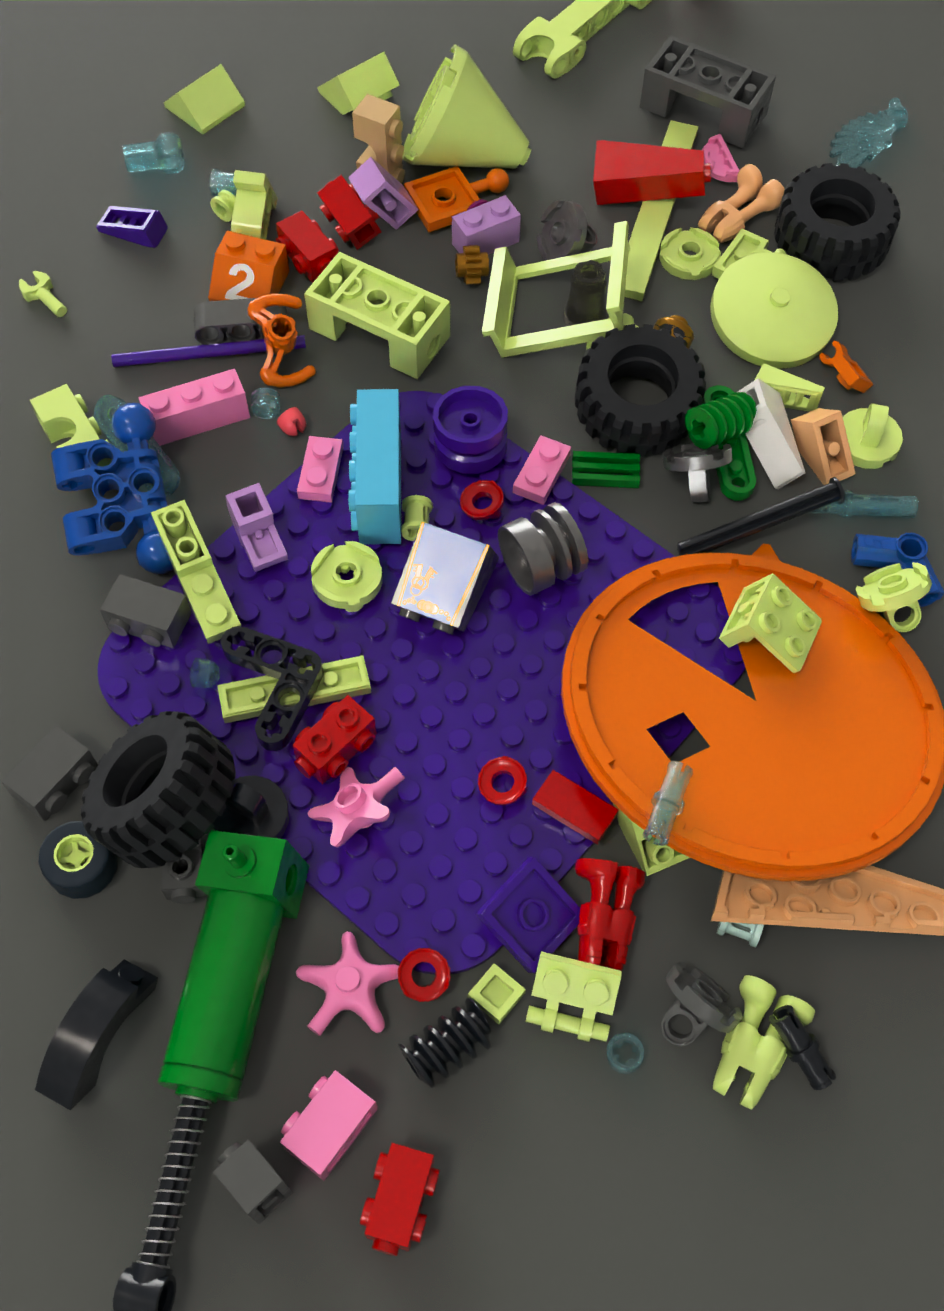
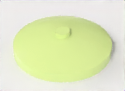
M756 253L732 263L720 276L711 298V318L720 339L740 358L758 366H762L764 363L782 369L796 367L811 361L827 346L838 322L837 300L827 280L808 263L782 253Z

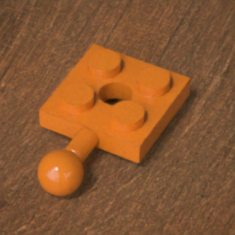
M455 166L404 183V187L419 209L416 213L428 232H432L452 225V216L467 211L471 204L480 200L477 194L488 190L493 193L505 191L509 185V176L503 169L495 168L488 172L486 178L469 183L459 166ZM439 197H444L445 199H448V200H446V201H441V200H438L437 198H439Z

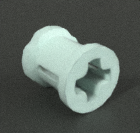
M719 922L716 934L723 936L725 933L749 941V945L756 948L764 925Z

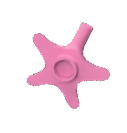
M346 767L340 775V788L334 800L330 803L311 808L308 812V817L317 821L333 823L330 844L336 848L340 847L361 828H367L374 823L385 822L389 818V808L380 803L386 794L404 780L405 777L394 767L379 781L363 784L357 780L352 767Z
M347 931L342 934V954L338 962L326 966L302 965L296 970V975L300 980L314 984L326 993L322 1007L307 1025L318 1036H321L334 1016L344 1010L355 1012L375 1033H380L385 1028V1021L376 1003L375 989L382 983L398 979L399 965H377L366 962L359 952L355 936L352 932Z

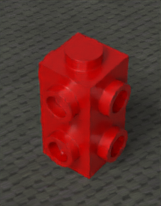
M342 175L328 182L324 188L317 192L324 203L319 208L329 222H332L334 219L336 220L338 225L335 227V230L344 243L350 240L358 250L381 233L380 228L375 222L380 218L377 212L375 213L366 204L364 205L361 202V198L352 183L348 184Z
M302 210L276 223L278 235L276 242L286 244L287 255L293 261L296 270L300 274L304 273L313 283L339 253L335 241L332 238L328 239L321 231L319 224L314 219L311 220Z
M349 695L340 702L332 703L313 727L308 726L297 735L295 743L292 745L296 758L294 761L295 766L305 777L310 779L314 776L322 785L330 777L336 778L346 769L348 761L358 751L362 753L373 744L377 735L375 718Z
M392 1142L388 1154L380 1153L373 1179L380 1181L375 1199L367 1197L360 1219V1225L366 1226L364 1233L366 1238L373 1240V1250L397 1257L399 1249L410 1250L412 1241L420 1243L427 1220V1215L420 1213L425 1195L433 1197L440 1174L439 1169L433 1168L435 1162L434 1155Z

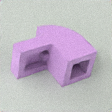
M260 483L225 495L233 526L254 571L257 572L288 560L287 552L274 525L273 512Z

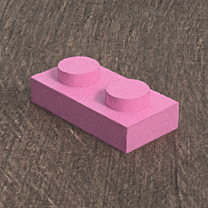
M540 435L513 484L512 493L544 505L571 455V446Z
M309 436L297 488L298 499L332 503L343 452V439Z

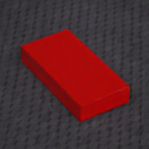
M552 770L532 799V805L597 845L619 811L616 807L555 770Z

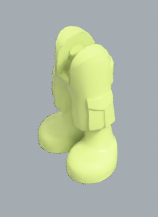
M746 975L739 985L740 994L744 1000L743 1019L733 1031L726 1033L722 1042V1057L715 1074L713 1090L724 1096L736 1077L735 1074L738 1067L745 1068L752 1072L744 1087L739 1104L752 1110L761 1099L770 1080H773L780 1073V1069L787 1057V1049L783 1044L782 1038L771 1023L765 1036H761L758 1032L760 1023L776 996V989L758 977ZM783 995L779 997L774 1011L782 1006L791 1005L803 1026L812 1022L815 1009L811 1005L794 996Z

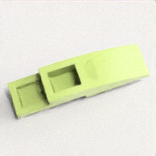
M185 500L151 512L161 540L207 643L210 644L220 640L222 635L232 627H241V623L216 572L209 551Z

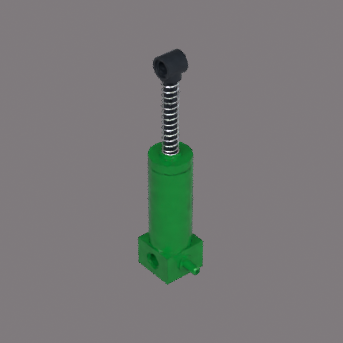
M214 830L209 832L195 885L208 897L165 1052L164 1065L161 1067L157 1082L163 1087L176 1090L175 1095L182 1098V1103L177 1107L179 1110L178 1117L174 1118L176 1125L175 1129L171 1130L173 1137L172 1141L168 1142L170 1148L169 1152L165 1154L167 1158L166 1164L161 1167L164 1171L162 1177L158 1179L161 1183L159 1190L155 1191L157 1198L156 1202L152 1203V1206H154L153 1213L148 1216L151 1221L149 1227L145 1228L147 1236L146 1240L142 1241L144 1244L143 1251L138 1254L141 1259L140 1261L132 1262L131 1267L126 1268L121 1274L113 1298L114 1311L172 1310L176 1295V1280L172 1275L173 1270L169 1269L170 1266L167 1263L169 1256L173 1255L170 1251L172 1243L176 1242L174 1235L175 1231L179 1230V1227H177L178 1220L183 1217L180 1212L182 1206L186 1205L183 1200L185 1193L189 1192L186 1188L188 1181L192 1180L189 1176L191 1169L195 1168L193 1161L194 1157L198 1156L196 1149L197 1145L201 1144L199 1137L200 1133L204 1132L202 1125L203 1121L207 1120V1118H204L207 1109H210L208 1104L217 1103L218 1100L238 1101L242 1086L241 1081L244 1078L283 917L297 919L309 864L286 839Z

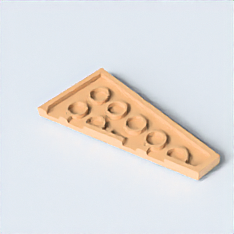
M871 865L837 877L811 881L759 879L723 870L711 921L944 936V889Z

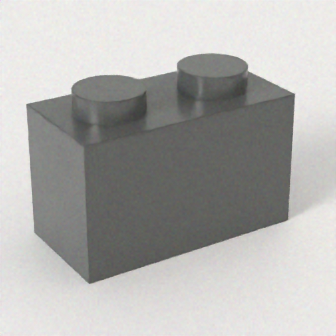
M122 574L118 575L100 608L108 629L115 634L121 636L130 634L141 638L149 645L155 647L164 645L173 649L192 614L185 594Z
M55 725L1 782L12 797L43 821H46L51 814L59 812L64 807L68 796L79 785H83L88 781L92 771H94L98 764L88 748Z
M249 1139L242 1145L236 1142L227 1148L217 1160L220 1165L213 1171L247 1215L258 1224L266 1219L293 1193Z

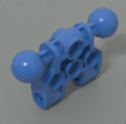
M126 403L119 406L113 414L111 429L114 436L127 445L128 451L121 452L117 447L104 439L60 447L51 453L57 488L62 491L92 488L97 504L92 508L71 512L63 517L68 553L72 555H89L127 548L138 533V530L143 528L144 535L136 547L138 563L148 572L165 574L174 568L151 515V512L168 506L158 455L155 450L149 449L148 441L154 435L156 429V420L153 413L140 403ZM102 459H113L107 466H98ZM151 483L154 485L150 491H138L139 487L143 484ZM109 490L119 491L114 498H103L104 494ZM115 522L125 523L124 527L119 531L109 530L110 526Z

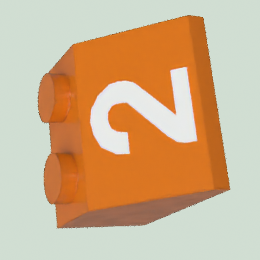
M226 231L215 252L208 296L209 301L259 298L264 295L279 294L290 272L286 244Z

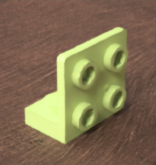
M772 573L743 588L719 639L730 648L740 642H749L756 638L791 672L796 673L802 669L822 619Z

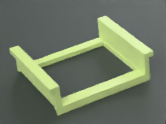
M627 221L614 223L613 244L609 248L517 267L507 247L495 249L482 334L484 337L490 336L501 358L592 342L600 336L605 338L606 332L614 328H618L619 331L623 330L622 320L628 253L631 249L627 240L629 228ZM611 261L606 305L609 319L510 337L518 280Z

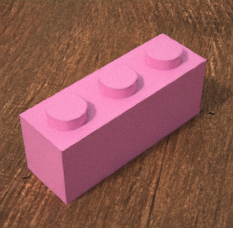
M235 369L139 397L140 404L148 408L156 420V429L152 436L155 447L250 418L245 391Z

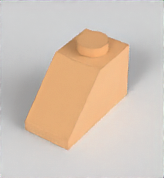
M818 408L791 419L798 451L823 485L829 484L830 478L836 477L841 481L856 474L841 411Z

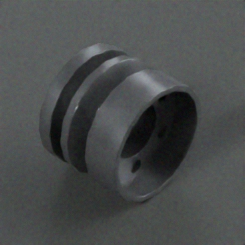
M554 502L547 505L543 510L538 509L531 514L530 521L521 517L498 529V541L505 564L517 585L524 593L530 596L555 584V576L558 579L565 580L572 576V574L576 575L587 569L588 554L583 536L571 514L560 503Z

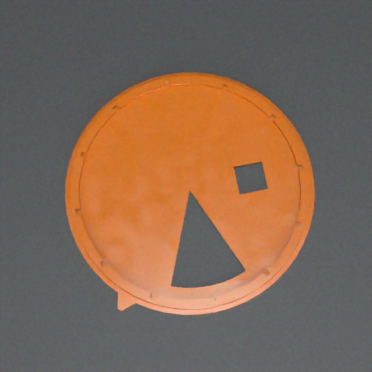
M763 543L752 555L736 553L686 554L666 558L640 567L624 575L598 595L582 614L572 632L562 668L561 696L568 730L580 759L601 790L631 821L675 851L703 864L730 873L779 881H811L858 871L884 859L905 844L931 814L941 795L944 785V709L938 691L915 651L901 634L879 613L868 611L861 607L859 598L819 575L781 562L769 544ZM773 573L822 619V623L802 669L796 673L791 672L756 638L749 642L743 641L738 643L755 695V701L628 619L647 603L668 592L687 586L718 582L728 615L730 616L743 588ZM684 712L710 747L673 764L647 729Z

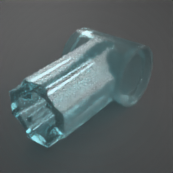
M162 133L157 137L156 141L123 145V154L128 172L160 168L165 173L175 174L180 172L185 166L182 140L175 133Z

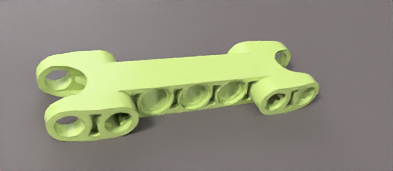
M575 0L551 21L542 17H537L531 21L517 36L513 47V55L522 61L537 56L547 58L544 67L545 74L554 79L559 78L581 61L586 51V41L629 5L643 9L652 0Z

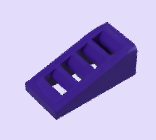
M109 206L96 228L98 232L142 246L156 248L165 235L168 226L159 210Z

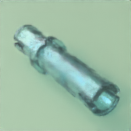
M844 490V503L839 504L836 501L811 511L813 514H840L841 517L846 518L851 517V515L915 518L918 510V499L916 496L853 494L852 490Z

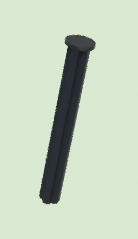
M836 477L830 478L829 484L679 542L677 544L679 556L707 553L836 501L842 504L845 502L844 489Z

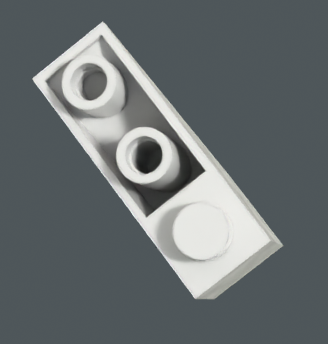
M759 378L738 391L750 395L756 402L757 411L751 430L745 435L774 488L778 490L806 472L780 393Z

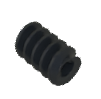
M469 997L465 1000L467 1013L459 1006H455L451 1010L453 1022L445 1016L441 1015L438 1017L439 1032L431 1025L424 1027L423 1031L426 1041L415 1034L411 1035L409 1038L411 1051L402 1044H398L403 1056L418 1079L431 1088L435 1086L432 1074L434 1071H437L444 1078L449 1077L447 1062L451 1061L459 1069L463 1067L462 1052L467 1053L473 1059L477 1058L475 1043L479 1042L487 1050L491 1048L488 1036L491 1033V1028L480 1008Z

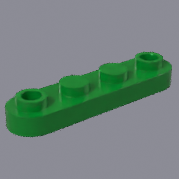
M722 385L712 386L706 390L702 404L731 395L734 391ZM745 434L718 444V449H723V445L726 443L730 444L732 448V461L727 465L717 467L716 471L722 493L727 498L735 501L748 499L753 494L756 485V475Z

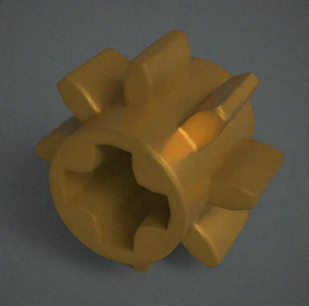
M478 245L463 246V253L455 254L456 277H464V283L481 284V276H488L489 274L488 253L480 252V246Z

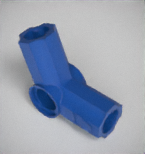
M912 532L904 533L899 538L865 534L855 535L851 550V562H853V565L883 568L900 563L902 569L913 568L912 562L920 563L926 566L932 586L930 591L918 600L919 606H928L941 599L944 595V590L926 556L928 544L922 536Z

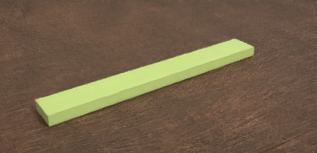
M670 120L662 146L693 149L699 126ZM676 198L642 202L629 240L631 249L628 253L625 286L626 298L643 301Z

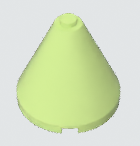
M455 44L450 50L454 53L453 59L444 58L416 113L412 133L407 135L404 143L402 160L411 165L509 169H516L519 164L524 166L531 154V149L528 148L529 140L468 52Z

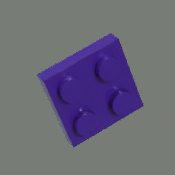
M528 857L475 915L528 973H535L541 951L552 954L579 924L580 907L535 857Z

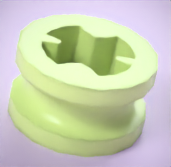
M221 190L218 193V197L215 196L211 199V208L221 220L226 222L232 220L235 196L227 190Z

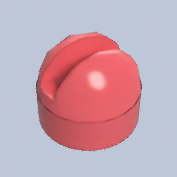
M292 407L279 416L277 425L286 435L296 437L298 435L297 430L301 433L304 432L306 420L297 407Z

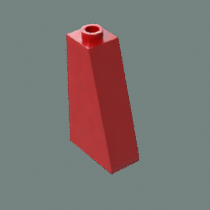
M599 140L596 143L593 183L597 205L705 196V185L707 182H711V163H705L704 150Z

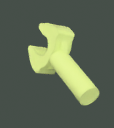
M33 271L37 282L35 286H29L23 279L19 280L21 293L27 302L40 299L57 317H63L67 313V308L50 292L53 285L46 273Z

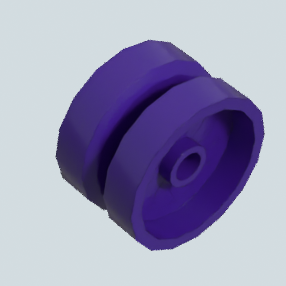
M462 386L451 389L442 395L433 409L434 450L439 461L447 468L465 474H478L491 470L498 465L507 452L508 409L504 400L494 391L481 386Z

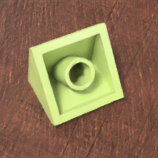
M220 64L166 100L164 106L198 132L205 134L243 108L245 101L222 64Z

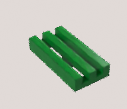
M573 451L572 484L579 486L639 488L640 454ZM579 472H599V473H598V474H589V473H579ZM612 473H623L632 475H612Z

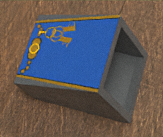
M421 522L391 604L400 608L399 615L415 622H419L421 617L434 621L433 628L451 635L454 629L464 632L494 571L499 556L490 545Z

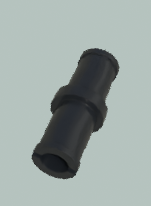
M785 1005L776 1009L773 1012L774 1015H770L769 1021L786 1044V1054L790 1060L798 1063L813 1090H822L832 1084L831 1080L836 1079V1074L820 1053V1043L814 1034L806 1031L791 1005Z

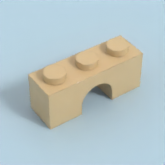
M367 94L352 112L354 138L364 141L369 145L356 161L357 169L372 157L402 184L405 170L402 164L404 146L401 141L403 122L400 118V106Z

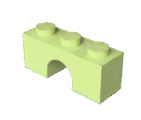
M67 384L30 399L37 419L51 443L63 438H72L56 446L57 448L100 439L98 436L102 435L95 418L93 416L90 418L86 417L85 413L88 412L84 400L80 394L73 395ZM102 459L98 466H107L111 463L112 459Z

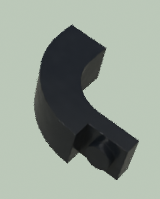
M125 959L111 971L102 968L76 998L56 1030L44 1056L35 1091L72 1110L96 1086L100 1066L112 1038L125 1019L155 990L158 977Z

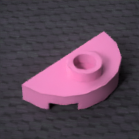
M718 134L710 137L702 150H704L705 163H711V177L724 182H737V174L740 170L722 135Z

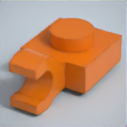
M834 340L832 344L836 348L835 356L830 358L827 354L821 352L819 354L820 360L824 364L836 368L839 372L836 378L847 390L853 388L865 393L874 384L858 363L850 358L847 348Z

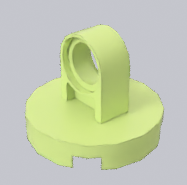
M871 403L868 408L852 410L843 416L850 452L855 466L864 469H877L882 467L885 462L893 461L896 458L903 442L902 430L897 422L888 415V406Z
M912 562L913 568L902 569L900 563L892 564L868 574L863 578L865 585L863 587L857 585L856 587L861 607L868 611L883 612L884 618L898 632H908L916 628L922 617L918 600L924 597L932 586L926 566L920 563ZM905 606L911 608V614L907 620L903 622L894 621L895 612L899 608Z

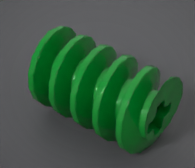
M735 392L687 410L685 426L689 438L697 447L708 449L748 433L752 428L756 415V402L745 392Z

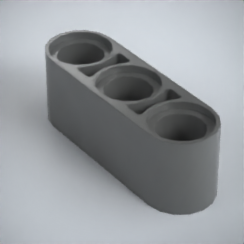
M257 298L207 301L198 304L194 309L195 339L204 345L264 339L262 327L248 315L249 303ZM286 306L266 308L273 315L281 313L287 315Z

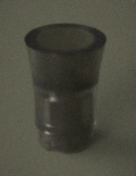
M597 261L580 262L574 269L568 301L563 312V320L567 326L606 319V272L602 269V264Z

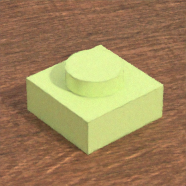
M494 963L471 989L468 997L491 1019L500 1024L523 997L526 989Z

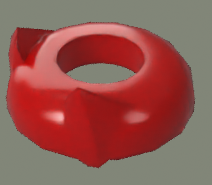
M479 480L471 483L464 489L460 497V505L462 511L469 518L474 520L500 518L501 509L504 504V494L501 487L495 481ZM481 497L492 499L491 505L485 509L474 507L475 501Z
M508 756L497 757L488 761L482 767L478 775V787L480 793L487 801L495 805L506 806L515 803L527 793V775L524 767L517 760ZM502 773H507L514 778V785L507 792H498L493 788L494 779Z
M418 948L410 951L402 959L398 968V982L401 990L406 997L418 1002H429L439 998L449 988L450 967L447 960L438 951L431 948ZM421 962H428L435 969L434 980L426 986H420L412 979L413 968Z

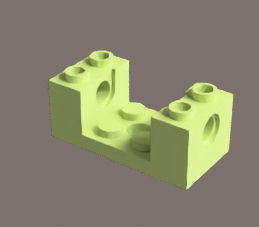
M341 252L333 258L304 293L310 330L336 341L345 331L346 324L349 322L386 339L389 343L390 367L416 379L421 376L450 337L449 300ZM379 299L385 301L384 303L379 305H374L370 303V301H377Z

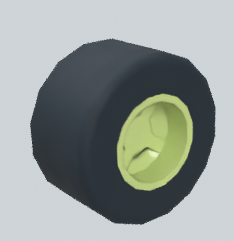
M70 821L56 827L46 836L39 850L38 863L43 876L59 894L72 899L88 898L100 893L111 882L117 870V855L87 834L83 821Z

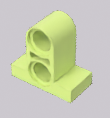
M235 170L233 183L237 191L231 231L266 240L271 209L276 210L277 196L266 174Z

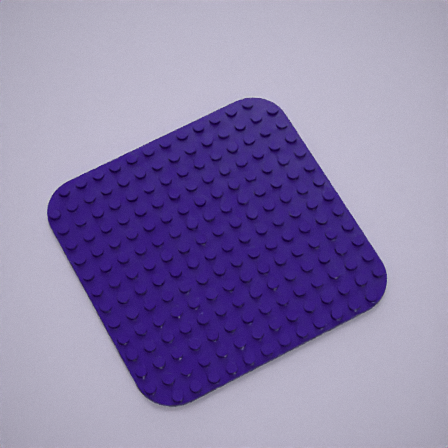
M405 391L399 393L401 424V526L405 521L402 500L412 495L425 496L433 503V509L429 513V524L490 545L499 556L494 571L464 632L454 629L451 635L433 628L434 621L421 617L419 622L407 619L399 615L400 608L391 604L414 541L402 537V532L401 544H364L377 554L382 567L383 579L381 589L376 597L369 603L364 604L359 611L348 612L345 609L331 607L320 600L317 594H315L312 586L311 565L316 555L322 549L334 544L335 548L340 545H346L345 541L359 542L358 531H352L351 511H349L348 499L352 483L349 479V460H352L350 432H352L353 425H351V422L333 437L334 439H343V452L332 503L298 499L297 488L303 464L265 496L273 512L274 525L287 552L288 560L255 572L233 525L207 547L216 572L241 623V627H246L312 650L321 658L322 664L364 655L371 693L351 698L375 718L377 735L373 744L362 753L358 751L348 761L347 767H352L357 780L363 784L379 781L394 767L405 777L404 780L386 794L380 803L387 806L390 810V816L385 822L374 823L367 828H361L340 847L336 848L330 844L333 823L313 820L308 817V812L313 807L321 806L334 800L340 788V775L336 778L330 777L323 785L314 776L308 779L294 764L296 758L292 745L295 743L297 735L308 726L313 727L332 703L340 702L341 700L308 706L289 744L281 750H266L259 743L255 731L256 722L259 717L224 723L217 686L265 676V674L228 661L221 647V639L208 644L192 609V614L174 649L164 645L155 647L147 644L139 637L130 634L121 636L112 632L105 641L99 656L98 681L101 692L110 708L130 727L135 724L140 725L143 723L144 718L151 715H159L160 712L175 711L187 713L223 742L231 751L235 766V779L242 776L256 775L270 779L279 786L288 802L289 823L284 835L280 839H286L309 864L306 883L398 963H401L402 959L410 951L418 948H431L438 951L447 960L450 974H457L483 964L504 946L475 914L528 857H535L559 884L574 867L576 860L581 859L594 844V842L532 805V799L552 770H555L614 806L613 802H611L588 772L571 739L564 716L561 696L564 657L572 632L582 614L609 585L640 567L676 556L561 475H559L544 505L512 493L513 484L530 453L508 438L507 452L504 458L491 470L478 474H465L447 468L439 461L434 450L433 409L442 394L427 391ZM479 480L495 481L501 487L504 494V504L501 509L500 518L487 520L469 518L462 511L460 505V497L464 489L471 483ZM481 497L475 501L474 507L485 509L491 505L492 499ZM554 502L560 503L571 514L583 536L587 548L588 566L584 571L576 575L572 574V576L565 580L558 579L555 576V584L530 596L524 593L517 585L505 564L499 546L498 529L521 517L530 521L531 514L538 509L543 510L547 505ZM354 571L340 572L339 575L342 580H350L354 578ZM177 575L173 576L162 586L163 588L185 594ZM714 583L696 584L668 592L647 603L628 619L732 686L739 680L746 669L738 644L728 648L719 639L729 615L721 590ZM241 640L239 644H232L233 650H236L239 646L246 647L245 641ZM270 650L263 655L262 661L267 664L276 663L282 658V653L277 650ZM290 657V663L294 664L292 657ZM682 712L648 728L647 731L667 757L670 758L695 730V726ZM278 714V723L273 730L266 729L267 735L270 738L274 733L281 734L279 728L281 716ZM502 756H508L517 760L524 767L528 787L526 794L515 803L506 806L495 805L487 801L480 793L478 787V775L482 767L488 761ZM507 773L498 775L493 781V788L498 792H507L514 785V778ZM428 962L418 963L413 968V970L435 975L433 965Z

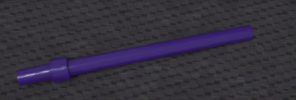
M305 335L297 336L294 349L306 348ZM264 339L118 353L112 354L111 359L113 367L267 351Z

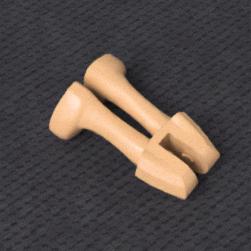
M747 164L737 174L738 190L725 201L719 200L713 203L699 220L698 227L709 233L714 231L713 237L719 243L732 240L742 228L745 229V222L759 213L772 211L781 205L785 191L783 185L775 179H771L763 185L760 170L753 164ZM754 200L742 210H738V208L744 205L745 203Z

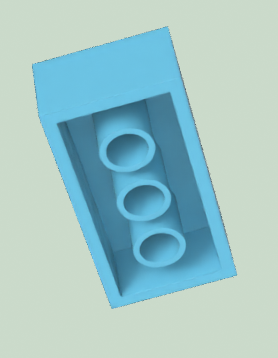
M399 389L357 390V404H350V422L353 425L352 432H350L352 460H349V479L352 483L348 494L349 511H351L352 531H358L359 543L401 544V424Z

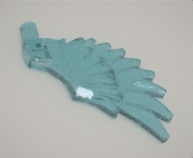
M893 98L889 101L890 109L879 110L878 114L866 112L865 116H858L857 120H849V124L842 125L841 131L836 132L835 139L830 142V146L833 149L830 151L829 156L831 158L839 156L835 166L845 163L849 164V167L857 169L867 159L871 162L879 152L891 147L892 134L897 129L906 126L908 122L907 110L905 107H902L899 98Z

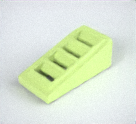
M764 363L755 380L759 378L778 391L785 408L808 412L818 408L825 389L823 386Z

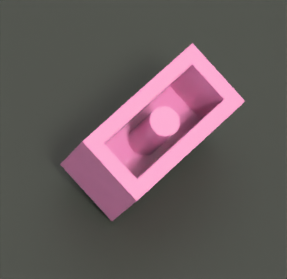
M336 1070L329 1078L322 1076L317 1081L308 1096L312 1099L301 1114L298 1111L294 1112L281 1130V1133L284 1135L280 1141L283 1148L323 1181H325L378 1110L376 1101Z

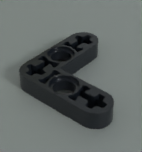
M232 627L221 638V647L227 660L236 665L279 679L256 722L255 731L258 741L263 748L270 751L281 750L291 741L322 680L324 672L321 658L312 650L246 627ZM241 640L245 641L246 647L239 646L236 650H233L232 644H239ZM270 650H277L282 653V658L276 663L267 664L262 661L263 655ZM290 657H292L294 664L290 663ZM307 664H312L313 671L306 670L304 674H300L299 667L305 668ZM293 692L300 696V701L293 707H284L279 703L281 697L286 693ZM278 714L281 716L279 721L281 734L274 733L270 738L267 735L266 729L273 730L278 723Z

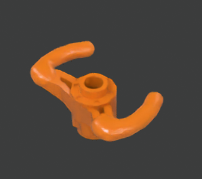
M274 293L251 301L248 305V315L262 327L267 351V358L260 370V377L264 384L279 388L292 387L304 383L316 374V370L312 365H308L290 375L278 374L277 371L284 355L290 353L296 346L298 332L296 331V322L292 317L282 313L273 315L266 310V308L271 306H286L300 309L302 307L301 299L288 294ZM274 354L277 355L275 361L272 362Z

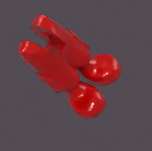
M594 858L577 859L575 864L576 874L582 879L589 881L591 886V901L581 904L579 912V924L577 925L579 936L578 960L622 971L624 965H626L628 946H630L633 938L632 935L636 916L630 908L636 891L640 890L645 884L646 873L632 866L618 867V863L614 861ZM612 886L615 887L613 909L609 905Z

